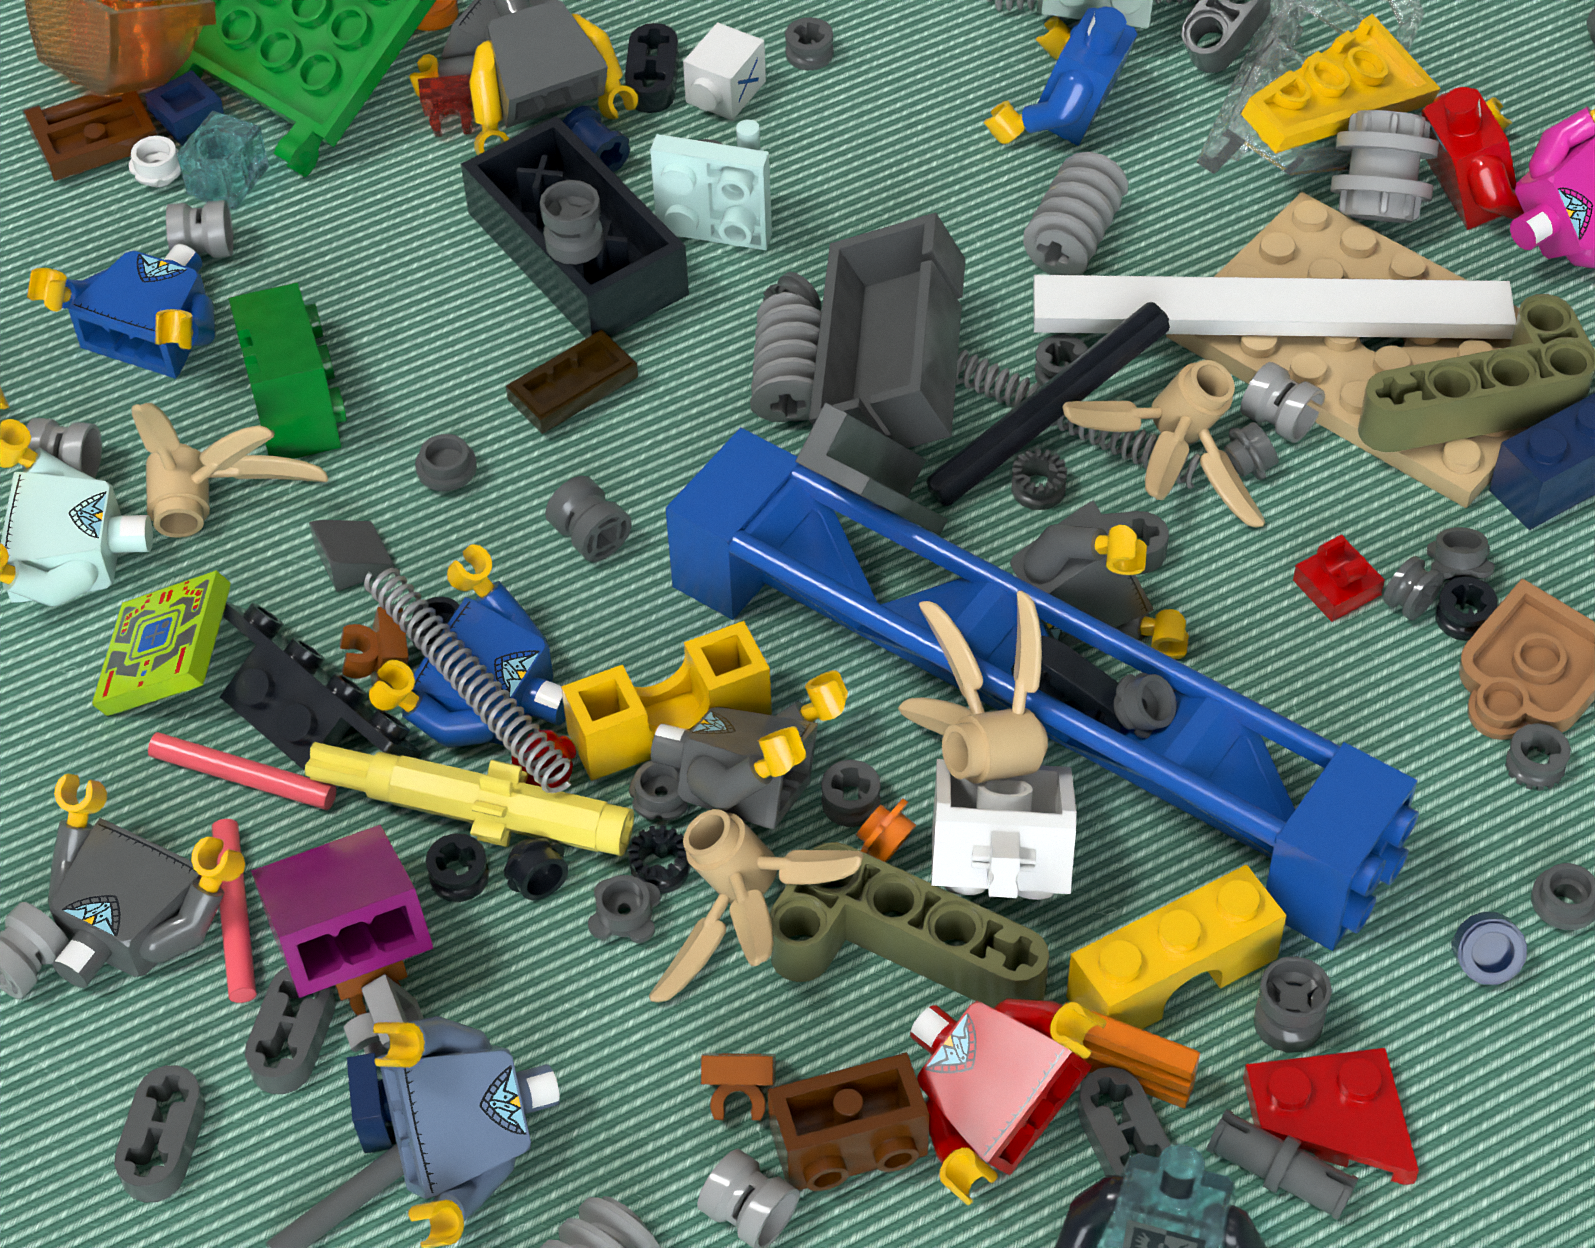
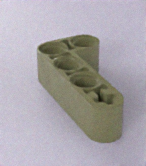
M1536 294L1527 297L1520 305L1510 347L1385 370L1373 375L1368 380L1358 424L1359 437L1364 444L1373 450L1397 452L1536 425L1588 397L1595 373V350L1575 312L1565 300L1550 294Z
M838 842L824 843L812 849L860 851ZM862 851L860 852L864 858L856 873L827 883L787 884L770 912L774 940L771 964L776 972L787 980L806 982L820 977L828 969L845 940L972 1000L982 1002L993 1009L998 1003L1007 998L1044 1000L1046 994L1049 950L1042 936L1032 929L945 889L932 886L931 883ZM828 884H839L843 885L844 887H841L839 889H829L823 886ZM896 911L903 913L905 915L900 917H888L884 916L883 914L886 912ZM794 935H807L812 937L806 941H794L788 939ZM956 939L964 941L966 944L951 946L943 942Z

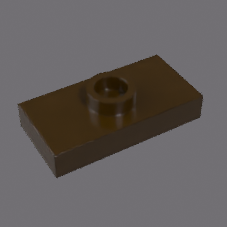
M600 330L507 384V399L543 434L638 378L637 363L603 330Z

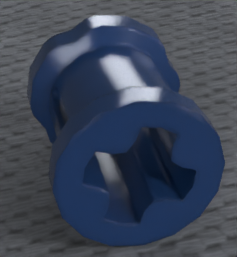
M583 105L575 108L564 118L563 122L612 172L619 170L626 162L630 153L629 139L623 133L611 131L601 122L602 119L599 112L591 106Z

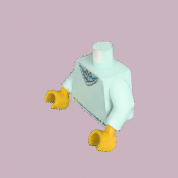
M6 419L0 424V467L11 468L18 463L24 466L23 472H14L0 543V582H3V588L8 592L11 603L34 600L54 607L85 592L107 589L114 582L118 553L151 551L153 528L150 516H122L111 484L103 480H97L69 466L42 448H38L36 451L28 448L31 441L28 428L17 420Z

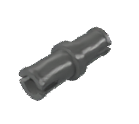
M1229 1109L1225 1110L1212 1134L1206 1151L1212 1154L1215 1153L1265 1179L1263 1183L1264 1188L1274 1193H1277L1278 1189L1282 1188L1331 1214V1217L1339 1220L1359 1180L1358 1177L1353 1174L1351 1176L1299 1149L1302 1142L1288 1135L1284 1141L1234 1115V1112Z

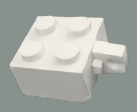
M937 759L932 825V886H945L948 891L960 895H976L988 889L990 897L1017 898L1018 895L1023 898L1036 900L1050 898L1054 893L1071 894L1076 836V803L1071 767L1041 765L1033 774L982 783H971L966 779L955 778L947 769L944 759Z

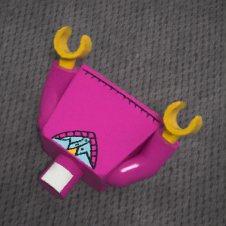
M1587 106L1546 129L1541 135L1528 164L1529 172L1516 183L1515 193L1524 214L1511 222L1510 233L1514 242L1524 250H1531L1539 246L1542 255L1548 259L1566 256L1574 266L1595 269V109L1590 110Z

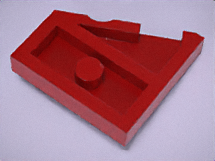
M1385 1048L1245 1065L1243 1081L1255 1126L1284 1141L1288 1135L1302 1142L1299 1149L1313 1153L1320 1160L1346 1168L1348 1167L1349 1160L1392 1172V1182L1402 1185L1415 1184L1419 1169Z

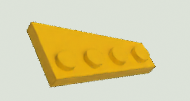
M1372 13L1361 21L1356 30L1353 32L1347 30L1337 37L1330 48L1322 53L1317 51L1306 58L1301 68L1295 72L1289 70L1251 96L1241 115L1258 133L1261 140L1276 154L1337 135L1338 132L1348 131L1350 116L1360 110H1384L1407 113L1426 107L1434 101L1441 88Z

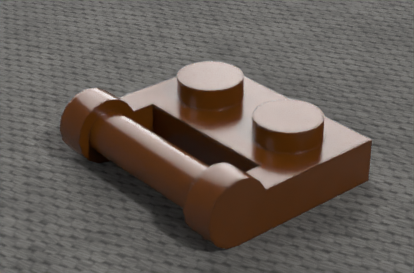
M129 76L112 80V87L42 110L39 105L22 110L29 132L36 142L54 181L131 157V150L138 141L146 137L158 136Z

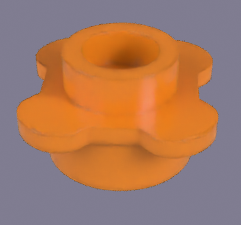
M903 798L891 812L883 805H880L856 833V836L864 842L860 851L887 863L916 827V824L902 813L909 803Z

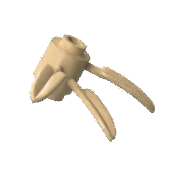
M1201 360L1197 363L1186 365L1154 399L1152 406L1148 408H1137L1130 401L1066 402L1062 406L1064 415L1069 422L1099 431L1135 432L1141 427V419H1153L1161 434L1157 439L1148 462L1145 475V490L1156 500H1164L1169 494L1188 456V444L1195 443L1200 439L1207 452L1200 457V465L1223 502L1246 525L1255 528L1265 525L1263 515L1247 491L1228 455L1218 449L1209 432V429L1230 408L1235 391V384L1231 374L1221 364L1211 360Z
M153 403L132 406V416L147 451L152 453L146 461L147 515L153 521L154 528L165 536L176 538L188 537L202 529L204 520L208 517L210 511L209 478L288 479L327 482L329 480L326 472L321 467L305 461L278 456L247 455L274 437V431L269 430L267 427L258 425L240 429L219 439L203 452H200L186 444L180 443L171 421L158 406Z
M1022 590L1016 593L1017 642L1014 665L1015 689L1012 708L986 713L977 693V690L983 684V676L965 638L950 616L938 604L930 601L919 603L920 609L944 652L960 691L968 702L969 708L949 701L922 697L909 698L903 701L898 710L908 720L943 735L942 753L944 762L949 772L957 779H966L971 783H982L1033 774L1040 768L1047 752L1048 737L1046 730L1029 709L1025 708L1027 692H1036L1040 685L1042 641L1039 617L1034 601Z
M719 809L708 810L697 816L689 824L683 838L687 860L719 896L708 915L697 922L682 948L651 991L649 999L658 1003L668 1001L695 978L726 934V925L719 920L729 903L731 904L729 912L749 964L751 966H759L760 963L765 962L772 955L774 944L773 929L764 894L773 883L777 870H779L780 881L785 884L827 883L856 873L864 858L863 854L860 851L792 850L785 857H776L739 816Z

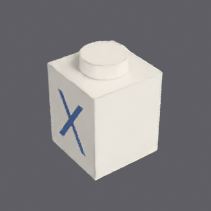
M717 22L683 61L686 103L733 121L766 82L764 40Z

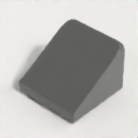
M315 520L309 522L315 549L336 592L364 582L368 571L372 573L370 578L372 579L384 570L394 568V564L372 521Z

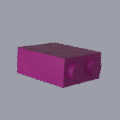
M381 824L251 870L270 929L299 998L434 949L415 887Z

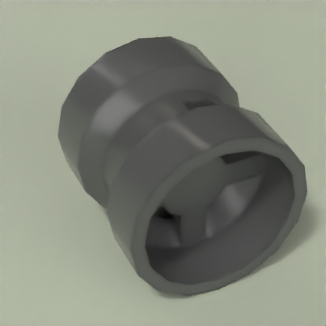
M577 180L561 181L548 187L540 200L541 217L545 224L544 241L547 253L554 260L564 264H580L595 258L602 250L604 243L603 228L599 220L601 213L600 199L597 191L590 184Z
M588 476L574 477L563 483L553 493L545 510L546 520L561 535L571 536L572 546L587 561L592 562L603 560L615 553L627 539L632 526L631 517L616 502L606 501L605 492Z
M1298 956L1283 957L1272 962L1267 967L1260 983L1259 997L1253 1017L1255 1030L1263 1042L1273 1049L1287 1053L1301 1052L1316 1043L1322 1033L1332 993L1330 978L1323 968L1312 960Z

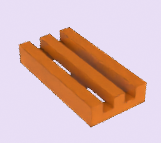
M1092 1011L1107 1021L1104 1029L1098 1025L1092 1027L1084 1037L1083 1046L1092 1051L1088 1059L1082 1058L1092 1066L1089 1072L1092 1073L1099 1068L1106 1067L1124 1069L1135 1076L1145 1094L1185 1109L1194 1089L1200 1053L1187 1046Z

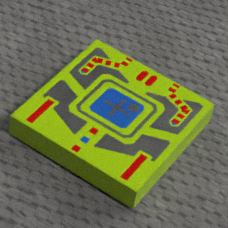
M215 570L122 602L92 705L104 715L109 716L203 686L231 582Z

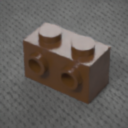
M908 1052L767 1089L772 1139L785 1180L798 1190L806 1188L813 1191L832 1189L842 1184L850 1176L876 1169L883 1172L898 1171L912 1165L918 1158L928 1155L929 1112Z

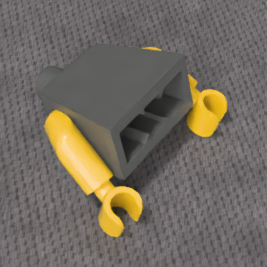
M529 0L493 1L500 17L492 19L486 24V41L482 42L475 50L469 81L475 122L482 125V131L474 141V149L477 155L485 152L484 142L489 136H497L501 143L509 140V137L499 130L498 122L502 119L506 127L509 128L599 97L598 107L602 115L608 119H618V111L613 104L617 93L622 97L623 104L627 110H634L636 108L638 96L634 89L621 85L619 79L623 76L610 38L604 30L579 14H571L563 2L559 0H550L531 6Z

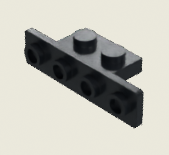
M226 601L223 617L255 643L256 646L220 695V698L300 768L305 770V765L310 759V748L313 743L318 742L336 747L351 726L384 753L397 756L403 755L416 759L421 756L422 752L405 739L410 729L403 722L385 710L377 709L374 713L362 703L367 693L342 674L335 672L331 677L320 667L325 658L313 647L298 638L293 637L289 641L281 635L279 630L284 624L275 615L255 603H251L246 610Z

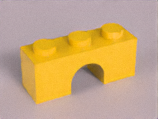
M744 621L684 642L685 657L681 667L671 677L661 683L648 687H635L622 664L561 686L567 731L591 781L650 760L653 738L660 724L691 730L711 708L715 707L772 715L770 668Z
M1246 864L1071 953L1066 997L1070 1002H1077L1089 1010L1139 1029H1144L1163 1018L1164 1007L1169 997L1182 984L1194 976L1207 971L1221 989L1276 960L1287 915Z

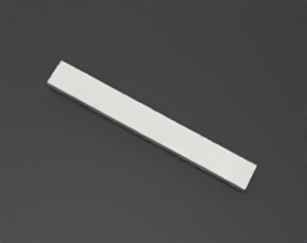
M1034 275L1033 284L1034 332L1109 333L1149 302L1156 303L1167 314L1170 328L1166 334L1512 339L1516 324L1510 281Z

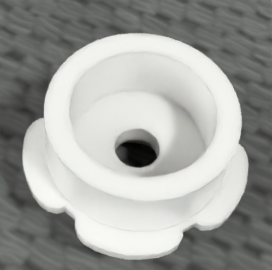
M163 136L146 137L133 146L129 171L143 185L163 187L172 183L182 173L181 165L184 163V156L169 138Z

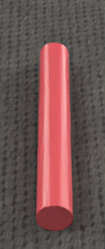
M156 732L148 746V755L152 758L323 810H329L336 797L335 785L310 780L306 776Z
M221 819L214 822L212 825V837L224 841L223 850L217 858L218 866L226 850L231 849L241 852L239 826L235 820ZM243 872L237 879L222 881L220 885L224 891L219 907L228 996L235 1003L249 1002L257 995Z

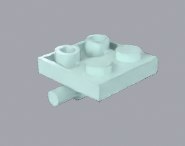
M749 119L742 120L737 124V147L656 134L650 149L655 215L679 237L767 250L772 236L769 152L760 148L759 124Z

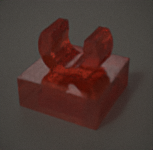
M471 74L418 79L424 115L429 116V123L435 137H442L441 122L444 117L450 114L461 118L464 135L471 134L473 129L471 112H474L469 84Z

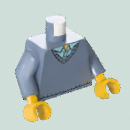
M440 1016L411 1022H377L374 1024L373 1033L388 1034L390 1039L388 1054L375 1058V1065L380 1066L407 1190L425 1199L436 1196L432 1202L412 1206L408 1211L409 1219L411 1221L430 1220L431 1232L425 1241H421V1248H434L454 1244L462 1236L464 1221L479 1209L512 1173L515 1166V1157L527 1152L531 1148V1139L525 1114L559 1105L560 1094L556 1077L548 1064L516 1072L509 1049L491 1045L482 1030Z

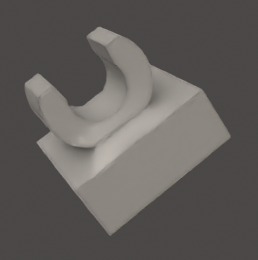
M386 974L361 988L370 1012L351 1019L343 1027L351 1050L355 1053L364 1049L365 1054L375 1052L377 1058L378 1056L388 1054L390 1049L388 1034L373 1033L374 1024L377 1022H411L424 1019L416 998Z

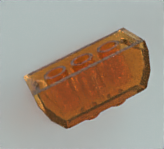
M24 0L29 30L38 60L68 77L71 83L81 84L90 89L93 95L101 97L119 96L125 92L165 85L190 57L203 26L216 24L215 2L212 0Z

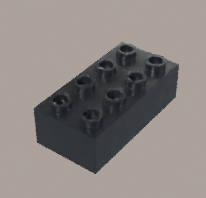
M558 116L461 163L468 213L585 338L600 330H603L611 337L689 295L686 245ZM566 180L582 181L590 184L598 193L601 209L599 220L603 228L604 243L599 254L588 262L564 264L554 260L547 253L544 241L545 224L541 217L540 200L545 190L557 182Z

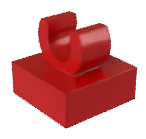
M1342 534L1320 545L1317 554L1296 564L1293 581L1331 622L1381 596L1385 579Z

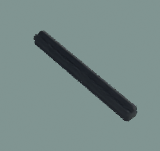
M1154 302L1144 304L929 475L926 483L931 495L943 506L952 505L1064 415L1062 406L1066 402L1082 401L1166 334L1170 328L1167 314Z

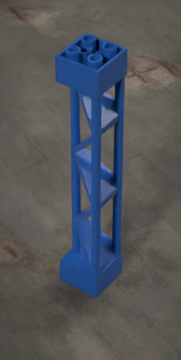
M741 427L665 508L673 588L734 620L766 584L960 689L944 652L919 606V603L923 601L936 603L950 616L958 627L977 661L983 676V684L977 690L980 700L996 710L1011 709L1013 704L1015 681L1011 668L1015 662L1017 642L1016 593L1020 590L1027 593L1034 601L1039 617L1041 636L1049 637L1042 622L1044 620L1148 675L1156 674L1163 677L1173 689L1177 690L1174 692L1176 713L1173 721L1168 726L1153 730L1149 738H1139L1135 735L1133 729L1128 730L1124 726L1117 732L1039 689L1034 693L1027 692L1025 708L1029 709L1043 724L1048 738L1271 858L1266 890L1287 915L1285 925L1331 951L1335 949L1347 930L1357 934L1363 928L1376 903V897L1372 896V893L1380 881L1391 885L1407 859L1409 850L1403 847V844L1411 834L1419 816V812L1411 808L1418 780L1345 742L1341 746L795 462L797 456ZM835 511L962 578L880 605L870 588ZM1262 736L1325 768L1296 810Z

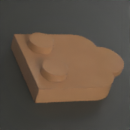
M1522 578L1470 638L1462 651L1459 676L1464 687L1471 693L1468 702V717L1475 729L1487 737L1498 740L1512 739L1518 729L1528 724L1539 723L1549 725L1561 733L1570 729L1595 700V622Z

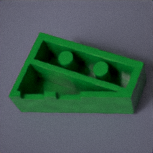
M298 282L228 298L260 425L273 430L275 433L273 438L265 442L268 456L296 459L341 448L336 424L346 422L347 417L339 386L328 388L327 380L335 379V374L327 344L317 346L315 340L324 337L316 304H304Z

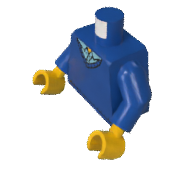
M1113 7L1088 8L1079 24L1075 25L1072 30L1058 16H1054L1045 22L1044 26L1049 32L1037 37L1035 40L1057 62L1038 103L1025 106L1021 115L1017 113L1008 100L1001 102L991 110L992 117L986 119L984 124L998 142L1007 144L1026 129L1029 133L1049 130L1077 146L1080 145L1117 82L1138 35L1135 28L1127 25L1126 18L1122 12Z
M174 245L164 260L138 251L125 252L108 269L84 280H69L62 272L50 268H35L31 271L27 298L32 301L44 300L45 307L51 311L58 312L62 308L68 309L80 348L176 379L181 373L193 346L208 345L215 338L214 304L206 295L202 277L198 273L203 263L197 252L186 245Z
M471 544L463 551V557L466 562L472 565L476 574L467 572L460 562L454 560L448 567L447 579L451 586L457 590H474L478 596L475 600L467 597L464 598L448 622L450 632H455L457 640H462L465 643V648L472 650V657L476 656L479 658V665H485L487 673L494 675V681H499L502 684L501 690H507L509 698L516 699V707H523L524 715L534 716L560 726L566 718L561 685L552 682L554 676L548 642L527 612L500 581L492 583L487 577L492 570V559L487 550L480 545ZM448 637L440 646L436 647L434 653L441 651L445 645L452 641V638ZM454 646L450 652L443 656L441 661L447 660L454 652L459 650V646ZM462 654L456 661L451 663L449 669L455 668L459 662L466 658L467 654ZM424 658L415 673L412 672L409 666L398 660H389L378 670V676L391 684L393 688L382 681H377L371 687L369 698L376 708L392 710L400 706L403 709L402 717L439 744L448 748L485 744L488 742L503 745V741L496 738V734L489 730L488 724L481 721L480 716L474 713L473 707L466 704V700L461 698L458 691L451 687V683L447 682L443 674L437 671L436 666L429 662V658ZM469 662L465 668L458 672L456 678L464 675L467 670L473 667L474 662ZM477 670L465 681L463 686L470 684L481 674V670ZM483 679L479 685L474 687L471 694L478 692L488 683L489 679ZM496 687L490 688L488 692L482 695L479 702L486 700L494 693ZM498 696L488 705L486 711L494 708L503 700L504 696ZM506 704L499 710L494 719L501 717L509 710L511 704ZM513 713L504 721L501 728L509 725L517 718L519 713ZM524 720L514 727L509 736L523 728L526 721Z

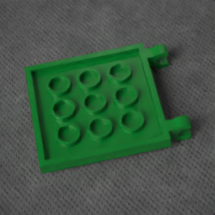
M199 0L168 44L167 48L176 57L161 72L156 85L160 87L191 70L200 79L202 74L205 73L292 123L294 126L279 141L273 154L287 162L286 166L305 178L316 166L321 141L333 148L335 147L436 0Z

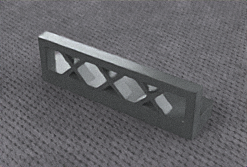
M827 403L824 404L795 462L940 535L948 519L908 498L926 459L851 415Z

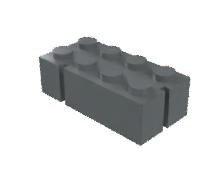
M936 212L830 243L809 421L813 426L824 404L827 403L906 448L952 437L962 306L958 299L963 298L966 259Z

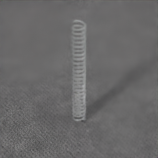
M967 349L960 352L957 362L956 384L964 383L967 389L974 387L977 393L985 392L987 398L995 396L998 403L1005 401L1008 407L1020 404L1029 389V377L1021 381L1015 400L1010 402V397L1020 380L1019 373L1011 376L1005 395L1000 397L999 394L1009 378V369L1005 368L1000 372L995 390L990 393L989 388L994 383L999 372L998 363L990 367L984 386L979 388V383L984 378L989 367L988 359L980 362L974 381L969 383L968 380L974 373L979 358L975 354L967 362ZM967 362L964 371V377L962 379H959L958 374L962 371ZM1039 382L1032 385L1027 398L1041 387ZM1065 415L1050 425H1058L1060 431L1068 429L1071 436L1079 434L1081 440L1089 439L1092 445L1100 443L1102 450L1110 448L1113 455L1121 453L1124 460L1132 457L1134 464L1143 463L1145 469L1148 466V456L1157 441L1156 434L1151 435L1145 445L1143 455L1137 459V452L1146 438L1145 429L1139 431L1132 450L1126 454V448L1135 432H1125L1121 446L1115 449L1116 442L1122 432H1113L1111 441L1105 444V438L1109 432L1101 431L1100 436L1094 440V434L1097 430L1089 429V432L1084 435V427L1079 426L1076 430H1073L1074 423L1069 422V420L1065 425H1062ZM1199 453L1192 457L1186 474L1182 478H1180L1179 474L1176 479L1177 484L1186 482L1188 489L1195 487L1191 483V477L1199 464Z
M397 568L384 570L377 576L372 587L370 585L372 573L368 571L364 582L365 590L372 594V598L379 602V605L386 610L390 617H393V621L400 625L401 630L407 633L408 638L414 641L415 646L421 649L422 654L429 658V662L436 666L437 671L443 674L444 679L451 683V687L458 691L461 698L466 700V704L473 707L474 713L480 716L482 722L488 724L489 730L496 734L497 739L503 741L504 747L511 751L512 756L518 758L519 764L526 767L527 773L533 775L534 781L541 784L542 790L546 793H557L571 786L569 781L556 788H550L547 785L558 781L568 772L570 759L562 758L563 753L560 749L554 750L555 743L547 741V734L539 732L538 724H531L532 717L524 715L523 707H516V699L509 698L507 690H501L502 684L499 681H494V675L487 673L485 665H479V658L476 656L472 657V650L465 648V643L462 640H457V634L450 632V626L443 624V618L435 616V609L428 608V601L421 600V594L414 592V586L407 584V578L400 576V570ZM390 573L395 574V577L388 580L381 589H377L379 582ZM398 581L402 582V585L395 588L388 597H384L386 591L393 588ZM405 589L409 590V593L401 597L396 604L391 605L393 599L401 595ZM412 597L416 598V601L408 605L403 612L398 613L400 607L408 603ZM419 605L423 606L422 610L418 611L410 620L405 621L407 615L415 611ZM426 613H430V617L424 620L418 628L412 629L414 623L422 619ZM433 621H437L438 624L430 629L425 636L420 637L423 630L428 628ZM440 629L445 630L444 634L440 635L432 644L427 645L428 640L434 637ZM448 637L452 638V641L445 645L441 651L434 653L436 647L440 646ZM454 646H459V650L454 652L447 660L441 661L443 656L450 652ZM462 654H467L466 658L459 662L455 668L449 669L451 663L456 661ZM469 662H474L473 667L467 670L464 675L456 678L458 672L465 668ZM477 670H481V674L470 684L463 686L468 678ZM483 679H489L488 683L478 692L471 694L474 687L479 685ZM496 687L494 693L486 700L479 702L482 695L488 692L490 688ZM498 696H504L503 700L494 708L486 711L488 705ZM506 704H511L509 710L501 717L494 719L499 710ZM515 712L519 713L517 718L509 725L501 728L507 718ZM524 720L526 721V724L523 728H521L517 733L509 736L510 732L514 727H516L520 722ZM534 729L533 734L529 738L517 744L522 735L528 730ZM542 738L541 742L534 749L524 753L526 748L535 739ZM549 746V750L541 758L532 762L535 755L541 749ZM555 754L557 755L552 764L540 770L546 760ZM565 764L558 774L548 779L551 772L557 766Z

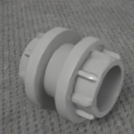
M1360 110L1350 116L1348 131L1338 132L1336 149L1351 153L1349 175H1333L1330 189L1331 192L1340 194L1339 210L1341 213L1350 218L1394 223H1411L1419 218L1421 202L1432 201L1434 187L1432 184L1418 181L1420 159L1437 158L1439 147L1438 141L1429 139L1431 124L1425 120V117L1411 113L1384 110Z

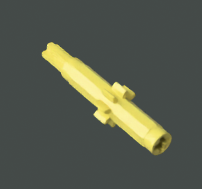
M315 742L310 748V759L305 765V776L310 777V780L366 792L368 798L392 803L396 806L473 823L471 835L477 836L478 841L508 847L511 832L535 838H546L549 841H557L561 844L595 852L600 851L623 856L632 835L634 824L633 809L566 792L546 793L542 790V787L526 784L528 773L522 771V766L496 760H490L488 774L486 775L403 755L397 756L384 752H377L375 755Z

